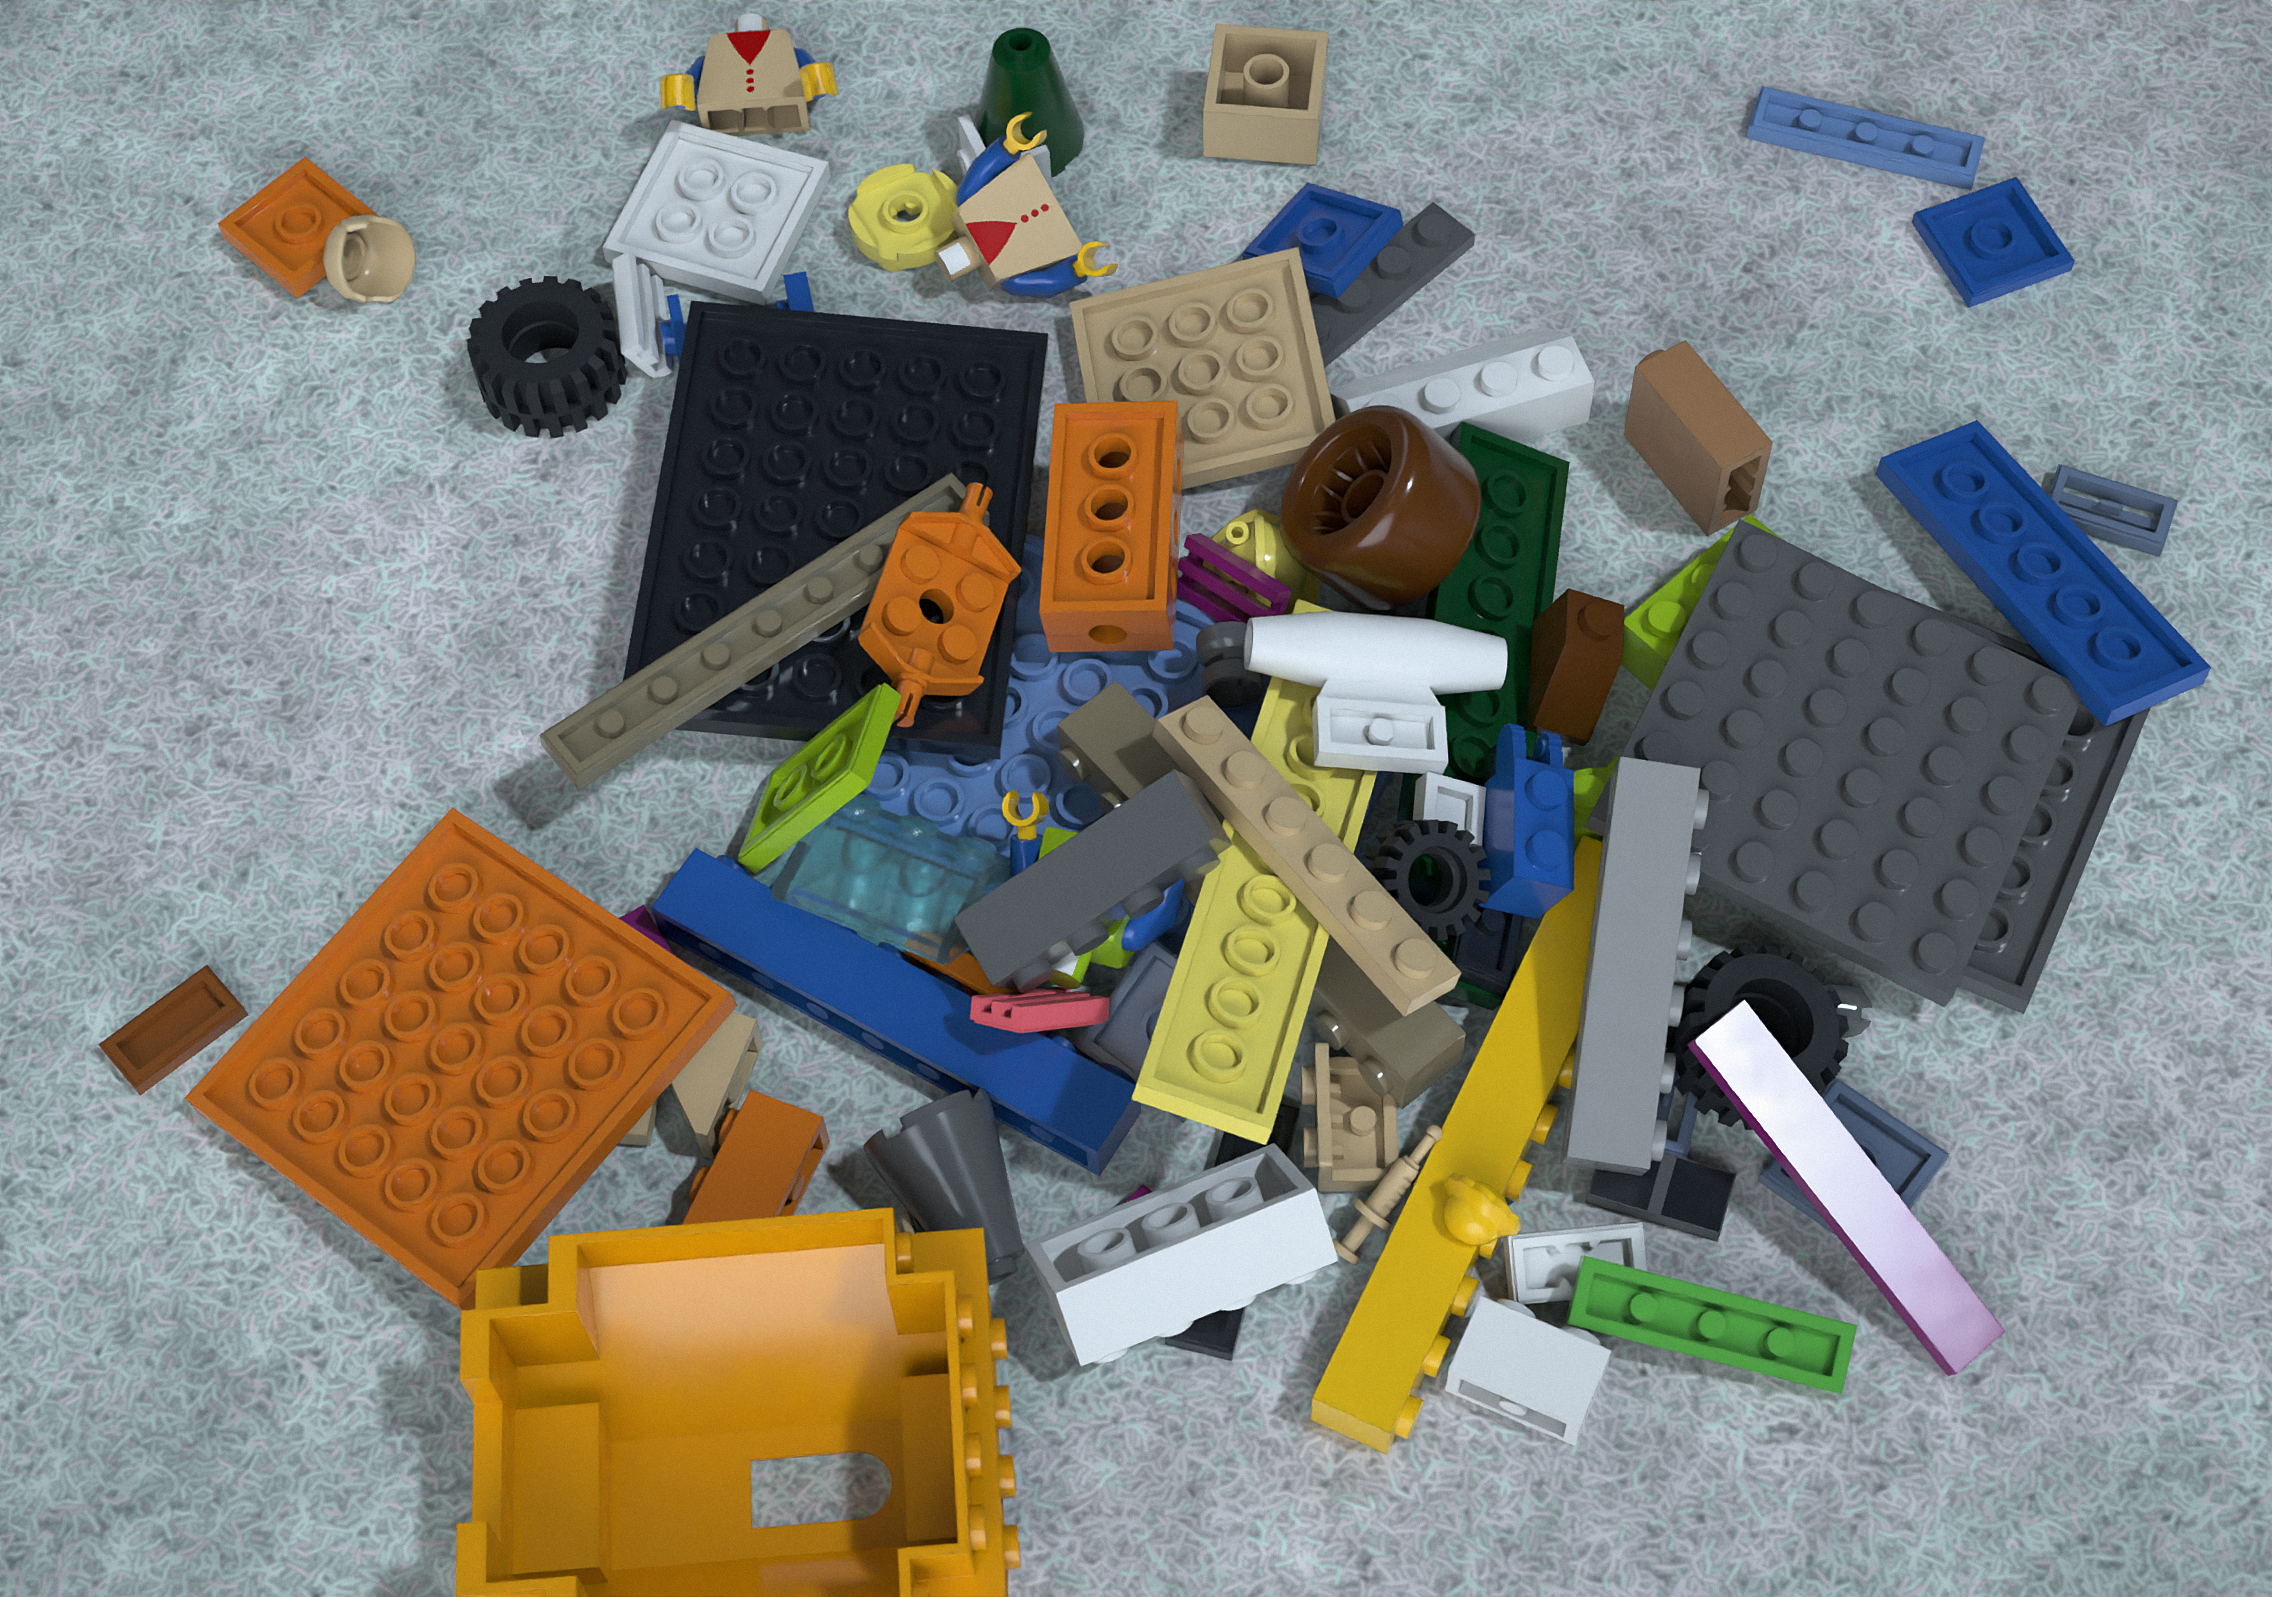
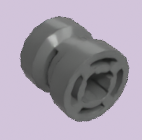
M1219 622L1207 626L1196 636L1197 659L1205 667L1200 674L1202 697L1208 695L1221 708H1235L1251 704L1264 693L1263 674L1246 670L1244 666V639L1247 626L1244 622Z

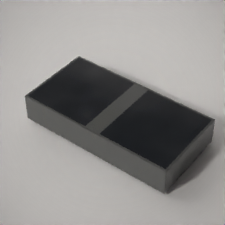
M1664 1152L1661 1161L1651 1160L1650 1169L1642 1176L1595 1169L1585 1203L1718 1242L1737 1173Z

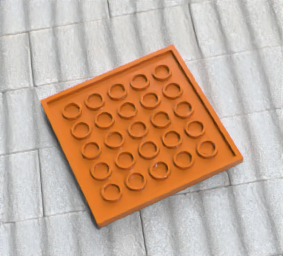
M452 807L188 1093L185 1099L201 1115L459 1311L475 1310L476 1269L510 1267L517 1262L738 1005L730 992Z

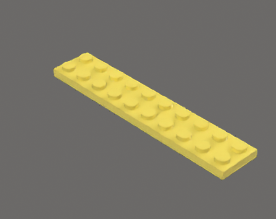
M1297 599L1292 614L1332 610ZM1271 676L1250 742L1354 854L1378 770L1314 766L1312 708L1322 688ZM1224 818L1222 827L1233 845L1218 855L1221 860L1220 864L1205 875L1131 1100L1266 1145L1273 1129L1330 934L1230 822Z

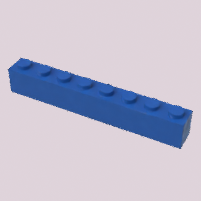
M695 848L651 907L657 927L665 938L949 1094L969 1090L972 1098H974L980 1088L985 1089L992 1102L996 1120L1099 1177L1141 1114V1103L1131 1100L1136 1083L1121 1068L1110 1063H1103L1099 1066L1080 1056L1076 1047L1067 1039L1052 1032H1047L1044 1036L1036 1031L1016 1033L974 1023L975 1020L970 1019L972 997L966 994V991L958 981L941 972H935L933 975H930L910 963L905 953L889 943L880 942L877 946L858 936L856 930L846 920L833 913H825L824 916L819 915L803 906L799 897L782 885L771 884L768 887L750 877L747 870L741 864L728 856L718 855L717 858H714Z

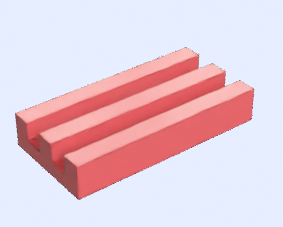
M1063 987L1033 989L1026 992L1013 991L975 995L971 999L970 1019L975 1020L974 1023L1016 1033L1103 1024L1109 1018L1110 997L1101 995L1090 996V993L1082 991L1070 992V989Z

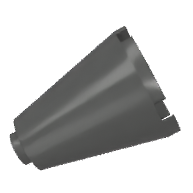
M980 1088L974 1098H972L969 1090H964L930 1102L900 1117L899 1119L903 1127L900 1129V1133L893 1138L887 1140L881 1129L867 1140L863 1146L869 1163L924 1232L984 1227L989 1286L1006 1279L1018 1271L1014 1260L1025 1251L992 1102L985 1089Z

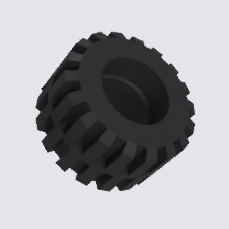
M544 276L543 282L536 283L532 282V278L520 280V286L511 290L508 286L496 292L498 299L495 302L486 300L479 308L481 318L472 319L469 326L471 338L467 339L470 361L483 401L486 402L491 415L495 419L501 417L504 426L514 432L522 424L526 436L537 438L541 429H548L551 438L563 437V427L573 425L576 433L588 428L586 418L591 415L598 421L608 414L605 402L617 404L622 395L619 385H625L627 377L626 361L620 351L619 334L608 303H602L600 294L591 287L583 291L580 281L569 278L565 283H559L557 276ZM545 349H570L561 357L549 362H525L535 353Z
M1750 944L1739 945L1730 954L1724 950L1714 956L1685 986L1680 1023L1678 1027L1668 1026L1666 1046L1671 1048L1669 1053H1675L1676 1055L1675 1071H1677L1680 1078L1674 1085L1682 1096L1690 1091L1698 1098L1693 1107L1703 1115L1713 1110L1719 1113L1718 1123L1732 1127L1741 1119L1745 1130H1753L1687 1046L1690 1041L1722 1015L1744 1000L1818 1094L1835 1079L1842 1069L1839 1063L1847 1056L1849 1043L1841 1038L1849 1030L1847 1016L1839 1015L1836 1012V1008L1842 1001L1836 990L1826 991L1821 984L1826 977L1817 968L1810 973L1801 966L1804 958L1793 952H1790L1786 958L1780 957L1778 947L1763 944L1755 953Z

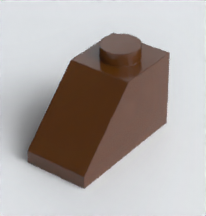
M1568 588L1533 621L1528 731L1538 734L1544 733V731L1558 734L1562 741L1583 747L1590 741L1622 662L1625 605Z

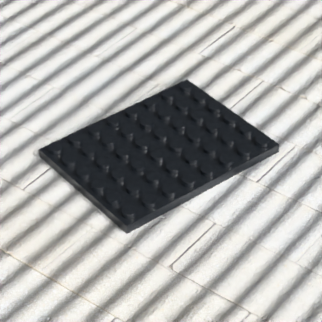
M691 301L623 681L952 472L965 488L970 483L983 484L981 492L986 487L992 490L993 495L986 509L989 512L988 528L1021 567V571L1008 585L978 675L984 677L983 683L969 695L922 696L914 716L913 725L910 727H900L896 725L898 719L895 720L891 725L883 749L1000 760L1046 369L1048 333ZM920 599L919 607L923 616L932 623L943 624L944 617L940 607L930 599ZM870 603L673 730L808 742L879 684L882 685L885 682L896 691V688L891 686V678L866 652L858 640Z

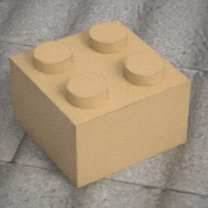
M1215 24L1203 107V156L1317 165L1327 84L1329 32Z

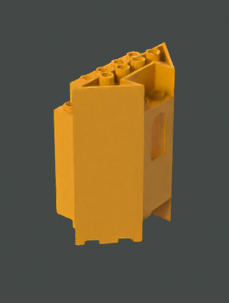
M893 1207L551 1235L548 1236V1263L476 1269L475 1310L461 1311L459 1380L474 1404L472 1522L457 1523L455 1597H1009V1570L1021 1569L1018 1524L1005 1525L1003 1499L1017 1497L1014 1455H1000L999 1429L1012 1428L1009 1385H998L996 1361L1008 1360L1005 1317L992 1318L984 1227L911 1233V1231L899 1232ZM866 1453L881 1460L889 1470L892 1481L890 1496L885 1505L869 1517L855 1520L753 1528L752 1461Z

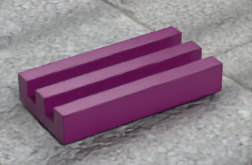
M1202 533L1186 536L1183 547L1188 549L1189 553L1188 556L1179 558L1178 570L1182 572L1181 578H1177L1178 596L1219 622L1236 621L1247 624L1249 618L1284 615L1292 589ZM1204 560L1271 601L1270 607L1249 595L1248 590L1232 580L1227 581L1203 566Z

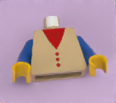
M752 13L744 14L737 18L735 21V32L718 33L708 39L706 54L698 57L685 74L671 73L660 77L661 109L677 106L693 111L695 110V105H697L702 128L731 136L810 131L807 102L812 101L813 97L822 98L827 94H832V96L839 95L834 67L831 62H816L805 49L793 48L788 31L784 29L768 30L766 19L761 15Z
M1024 112L1010 120L1006 129L1007 136L1001 135L972 161L955 193L958 208L950 220L959 238L934 251L935 259L949 282H953L977 269L989 290L1003 287L1012 296L1051 298L1086 282L1088 276H1111L1117 270L1118 264H1108L1101 269L1096 267L1094 263L1095 253L1100 248L1109 246L1110 243L1106 241H1092L1082 245L1031 153L1029 152L1021 157L1020 150L1034 148L1043 143L1047 137L1046 129L1039 132L1032 141L1023 137L1020 128L1021 123L1024 119L1029 118L1032 112Z

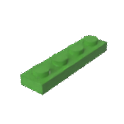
M1585 1255L1580 1256L1565 1324L1837 1394L1843 1393L1857 1325Z

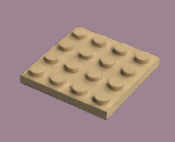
M1298 247L1069 302L1086 403L1177 400L1184 438L1182 490L1297 463L1315 438L1336 421Z

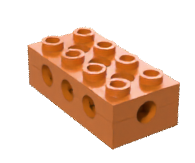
M1177 400L1054 403L1039 614L1049 652L1174 650L1184 438Z

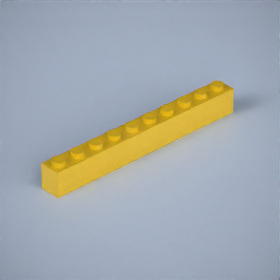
M1584 834L1574 852V890L1545 913L1441 1129L1443 1132L1442 1138L1439 1142L1435 1141L1312 1397L1311 1420L1385 1454H1388L1396 1435L1407 1440L1411 1436L1424 1405V1400L1415 1396L1425 1374L1436 1379L1441 1372L1452 1345V1340L1443 1336L1452 1315L1463 1319L1466 1317L1480 1284V1280L1471 1277L1480 1256L1492 1260L1502 1240V1237H1498L1491 1243L1476 1246L1458 1240L1449 1231L1444 1220V1207L1448 1199L1444 1182L1456 1172L1459 1175L1468 1176L1474 1181L1483 1182L1494 1187L1505 1200L1508 1198L1519 1202L1534 1167L1533 1164L1526 1162L1525 1158L1533 1141L1545 1146L1552 1133L1560 1108L1551 1105L1559 1086L1570 1090L1603 842Z

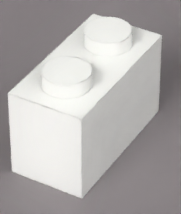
M1480 1296L1448 1369L1445 1391L1576 1446L1605 1376L1612 1350L1600 1346V1341L1583 1329L1573 1326H1563L1559 1329L1535 1319V1314L1529 1308L1516 1301L1498 1299L1495 1302Z

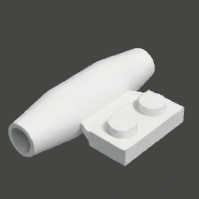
M1322 611L1249 618L1244 639V666L1246 670L1322 688L1312 708L1314 766L1419 774L1429 771L1443 775L1448 764L1445 706L1440 705L1435 695L1500 689L1504 683L1507 670V644L1505 639L1431 619Z

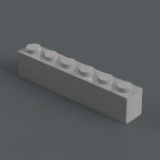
M1620 756L1612 770L1560 1164L1642 1176L1650 1169L1651 1160L1661 1161L1663 1158L1667 1135V1121L1656 1119L1659 1093L1670 1094L1676 1062L1675 1053L1665 1052L1668 1026H1679L1684 1001V987L1673 985L1676 959L1687 960L1692 938V921L1682 919L1685 894L1695 895L1701 865V856L1690 854L1693 829L1703 830L1709 802V790L1698 789L1701 768Z

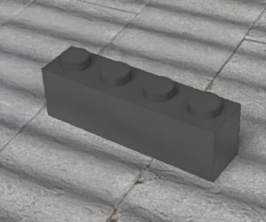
M1173 769L954 916L953 919L991 985L1010 990L1018 988L1020 992H1026L1051 978L1055 973L1052 965L1071 952L1075 956H1080L1104 943L1110 936L1107 928L1128 915L1130 919H1136L1157 908L1165 900L1162 892L1182 878H1184L1185 882H1192L1210 873L1221 862L1218 855L1231 847L1233 843L1194 779Z

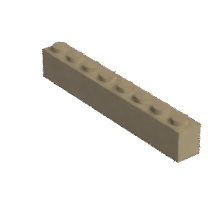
M1117 681L1110 684L1057 724L1060 751L1057 753V759L1060 766L1075 783L1081 784L1085 781L1098 795L1099 804L1105 814L1173 769L1186 775L1152 737L1156 720ZM1201 791L1222 825L1225 817ZM1205 876L1185 883L1184 893L1194 907ZM1329 935L1307 1011L1314 1017L1313 1023L1317 1032L1326 1043L1328 1042L1329 1046L1335 1050L1343 1047L1359 1063V1073L1366 1084L1379 1096L1384 1097L1389 1093L1396 1103L1404 1109L1462 1062L1466 1032L1434 1000L1404 1017L1336 940Z

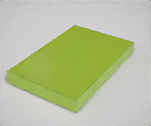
M885 682L882 685L879 684L771 771L738 855V861L754 873L759 872L871 784L899 706L901 694Z

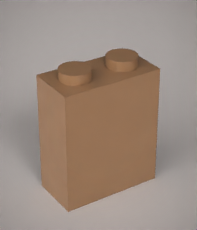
M1686 340L1665 351L1656 350L1645 356L1635 366L1624 436L1708 537L1757 510L1773 442Z

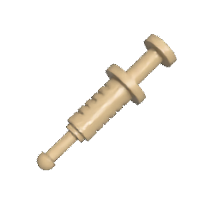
M1431 1125L1426 1129L1425 1132L1427 1134L1409 1157L1405 1155L1403 1158L1399 1157L1366 1201L1357 1198L1352 1204L1362 1215L1342 1242L1336 1238L1332 1239L1335 1251L1350 1263L1357 1265L1361 1257L1355 1252L1375 1225L1387 1232L1393 1226L1387 1218L1421 1173L1419 1171L1421 1169L1420 1161L1435 1141L1439 1142L1442 1138L1443 1132L1439 1126Z

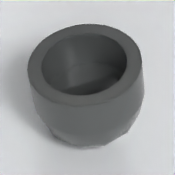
M1827 984L1824 987L1827 992L1836 990L1842 1001L1836 1008V1012L1839 1015L1847 1016L1849 1030L1841 1038L1860 1035L1870 1026L1871 1020L1861 1018L1862 1008H1872L1871 1001L1863 991L1849 985Z

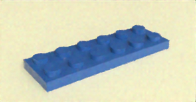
M1978 420L1880 458L1875 474L2051 669L2069 680L2082 699L2081 702L2104 727L2204 684L2211 666Z

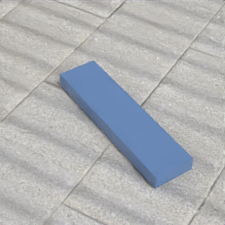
M1764 86L1760 88L1746 138L1968 190H1972L1986 138Z

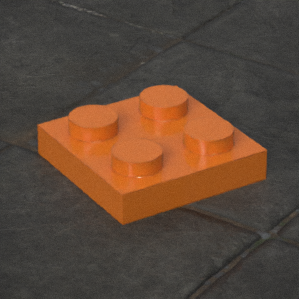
M303 157L217 224L226 241L298 299L326 277L323 254L326 238L332 228L339 225L341 220L351 216L379 215L308 158Z

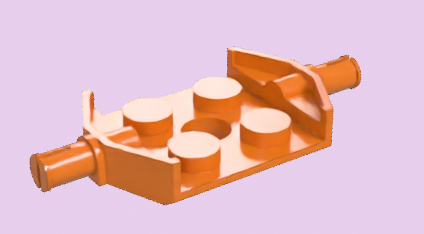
M970 483L967 485L958 513L911 511L899 523L858 636L860 645L891 678V686L896 688V691L902 695L893 722L898 719L897 726L910 727L913 725L914 716L922 696L969 695L984 681V677L978 675L1008 585L1020 574L1021 567L991 530L984 525L983 518L993 492L989 487H986L981 492L983 487L981 483ZM920 599H930L940 607L944 617L943 624L932 623L923 616L919 607Z

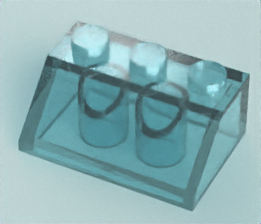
M858 794L797 842L773 884L770 897L934 962L947 965L970 950L953 917L1011 879L1010 857L997 853L996 847L986 840L975 837L957 838L939 831L937 823L928 818L916 815L899 816L881 809V803L875 798Z

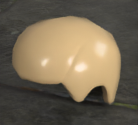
M369 214L351 216L341 220L339 225L334 226L326 238L323 254V264L328 283L344 298H350L362 303L392 302L398 299L412 282L417 260L413 238L400 222L392 218Z

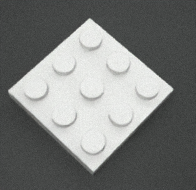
M671 120L602 247L605 260L608 263H612V259L629 251L636 257V266L643 263L649 268L652 275L765 306L831 177L829 162Z

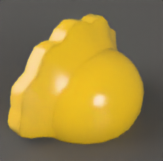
M1456 1172L1444 1182L1448 1194L1444 1207V1220L1449 1231L1458 1240L1476 1246L1491 1243L1498 1237L1516 1236L1522 1227L1519 1217L1511 1211L1504 1197L1494 1187L1483 1182L1474 1181L1468 1176L1459 1175Z

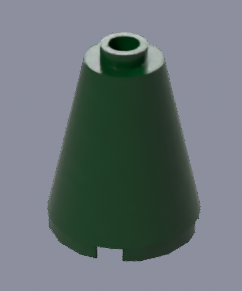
M1031 28L1010 29L1002 33L993 44L974 126L985 148H987L1001 135L1007 136V125L1012 118L1024 112H1032V115L1021 123V133L1027 140L1032 141L1039 132L1046 129V139L1036 147L1047 146L1050 152L1051 178L1056 177L1065 170L1066 165L1079 156L1083 149V122L1047 38L1039 31Z

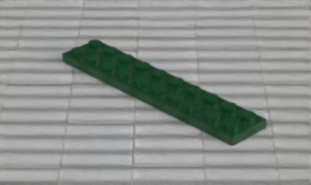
M1462 421L1452 431L1450 444L1464 454L1477 473L1482 492L1480 518L1472 542L1459 564L1440 585L1428 593L1425 619L1505 639L1507 644V670L1504 683L1500 689L1435 695L1440 705L1445 706L1448 764L1443 776L1480 786L1487 752L1497 744L1498 735L1501 729L1504 728V724L1511 723L1524 727L1526 731V755L1533 757L1537 733L1527 730L1533 621L1553 603L1570 462ZM1403 772L1396 823L1400 821H1413L1416 780L1423 774ZM1422 854L1414 859L1411 864L1408 885L1413 899L1417 903L1426 906L1436 900L1440 892L1442 877L1436 859L1428 854ZM1448 939L1432 940L1445 954ZM1458 980L1455 988L1444 995L1493 1011L1502 1004L1506 992L1499 997Z

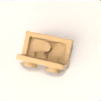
M1328 1042L1315 1043L1314 1065H1301L1302 1106H1315V1127H1303L1304 1168H1317V1192L1374 1191L1399 1158L1396 1101L1389 1093L1384 1097L1379 1096L1366 1084L1359 1073V1063L1354 1057H1329Z

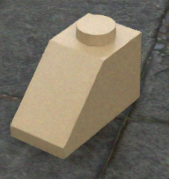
M732 1012L669 1084L703 1157L714 1160L721 1147L719 1145V1134L723 1122L733 1108L737 1109L764 1045L756 1018Z

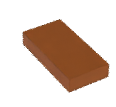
M206 965L98 1045L141 1096L247 1017L248 1013L210 967Z

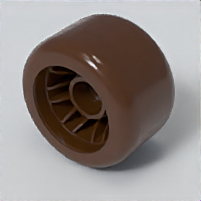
M1373 405L1364 407L1332 423L1304 451L1293 468L1283 492L1279 517L1280 533L1291 557L1301 567L1346 600L1365 609H1397L1415 602L1430 593L1459 564L1469 548L1478 526L1482 505L1481 485L1473 465L1464 454L1418 417L1395 406Z

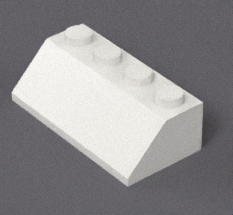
M1542 327L1329 388L1336 421L1364 407L1389 405L1412 413L1449 443L1452 431L1462 421L1520 442L1589 422L1595 381L1573 336L1548 327Z
M1275 1143L1024 1244L1062 1336L1081 1367L1091 1362L1107 1363L1123 1356L1130 1346L1152 1337L1177 1335L1187 1330L1193 1321L1220 1309L1230 1311L1245 1307L1253 1302L1259 1293L1284 1283H1303L1315 1277L1319 1273L1320 1268L1339 1261L1316 1188Z

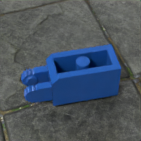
M1507 723L1501 729L1498 741L1496 742L1495 775L1484 784V787H1486L1482 847L1487 857L1478 861V868L1490 869L1491 880H1479L1478 889L1490 893L1487 903H1478V906L1538 919L1574 890V770L1563 768V745L1560 735L1545 731L1541 733L1534 744L1533 761L1527 760L1526 731L1524 727Z

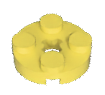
M896 164L879 169L862 180L856 189L857 198L852 203V206H849L848 211L851 235L858 249L869 259L878 262L883 269L892 272L902 271L906 268L922 267L936 262L934 251L959 238L950 220L958 208L955 199L958 187L944 173L932 169V176L925 172H915L914 164ZM906 210L910 215L921 214L915 220L909 222H900L897 218V213Z

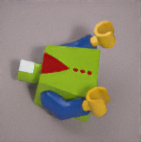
M1017 790L1009 791L1003 798V815L1008 822L1017 826V834L1010 837V878L1078 834L1077 832L1046 826L1043 836L1037 834L1036 825L1044 821L1049 811L1048 800L1041 792H1033V811L1028 818H1024L1018 810L1019 793ZM1184 878L1162 892L1165 900L1151 912L1136 919H1130L1127 915L1107 928L1110 936L1097 948L1080 956H1075L1071 952L1053 964L1052 967L1055 973L1048 980L1063 988L1078 989L1081 986L1090 962L1117 969L1126 966L1135 951L1143 950L1175 924L1186 883Z

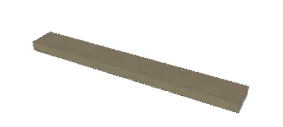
M951 472L541 733L539 736L542 747L574 786L581 790L870 603L899 523L911 511L958 513L966 493L965 486ZM986 510L983 522L988 527L989 512Z

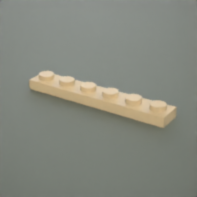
M1208 695L1157 719L1152 737L1186 775L1194 779L1204 795L1404 1017L1455 988L1461 975L1460 970Z

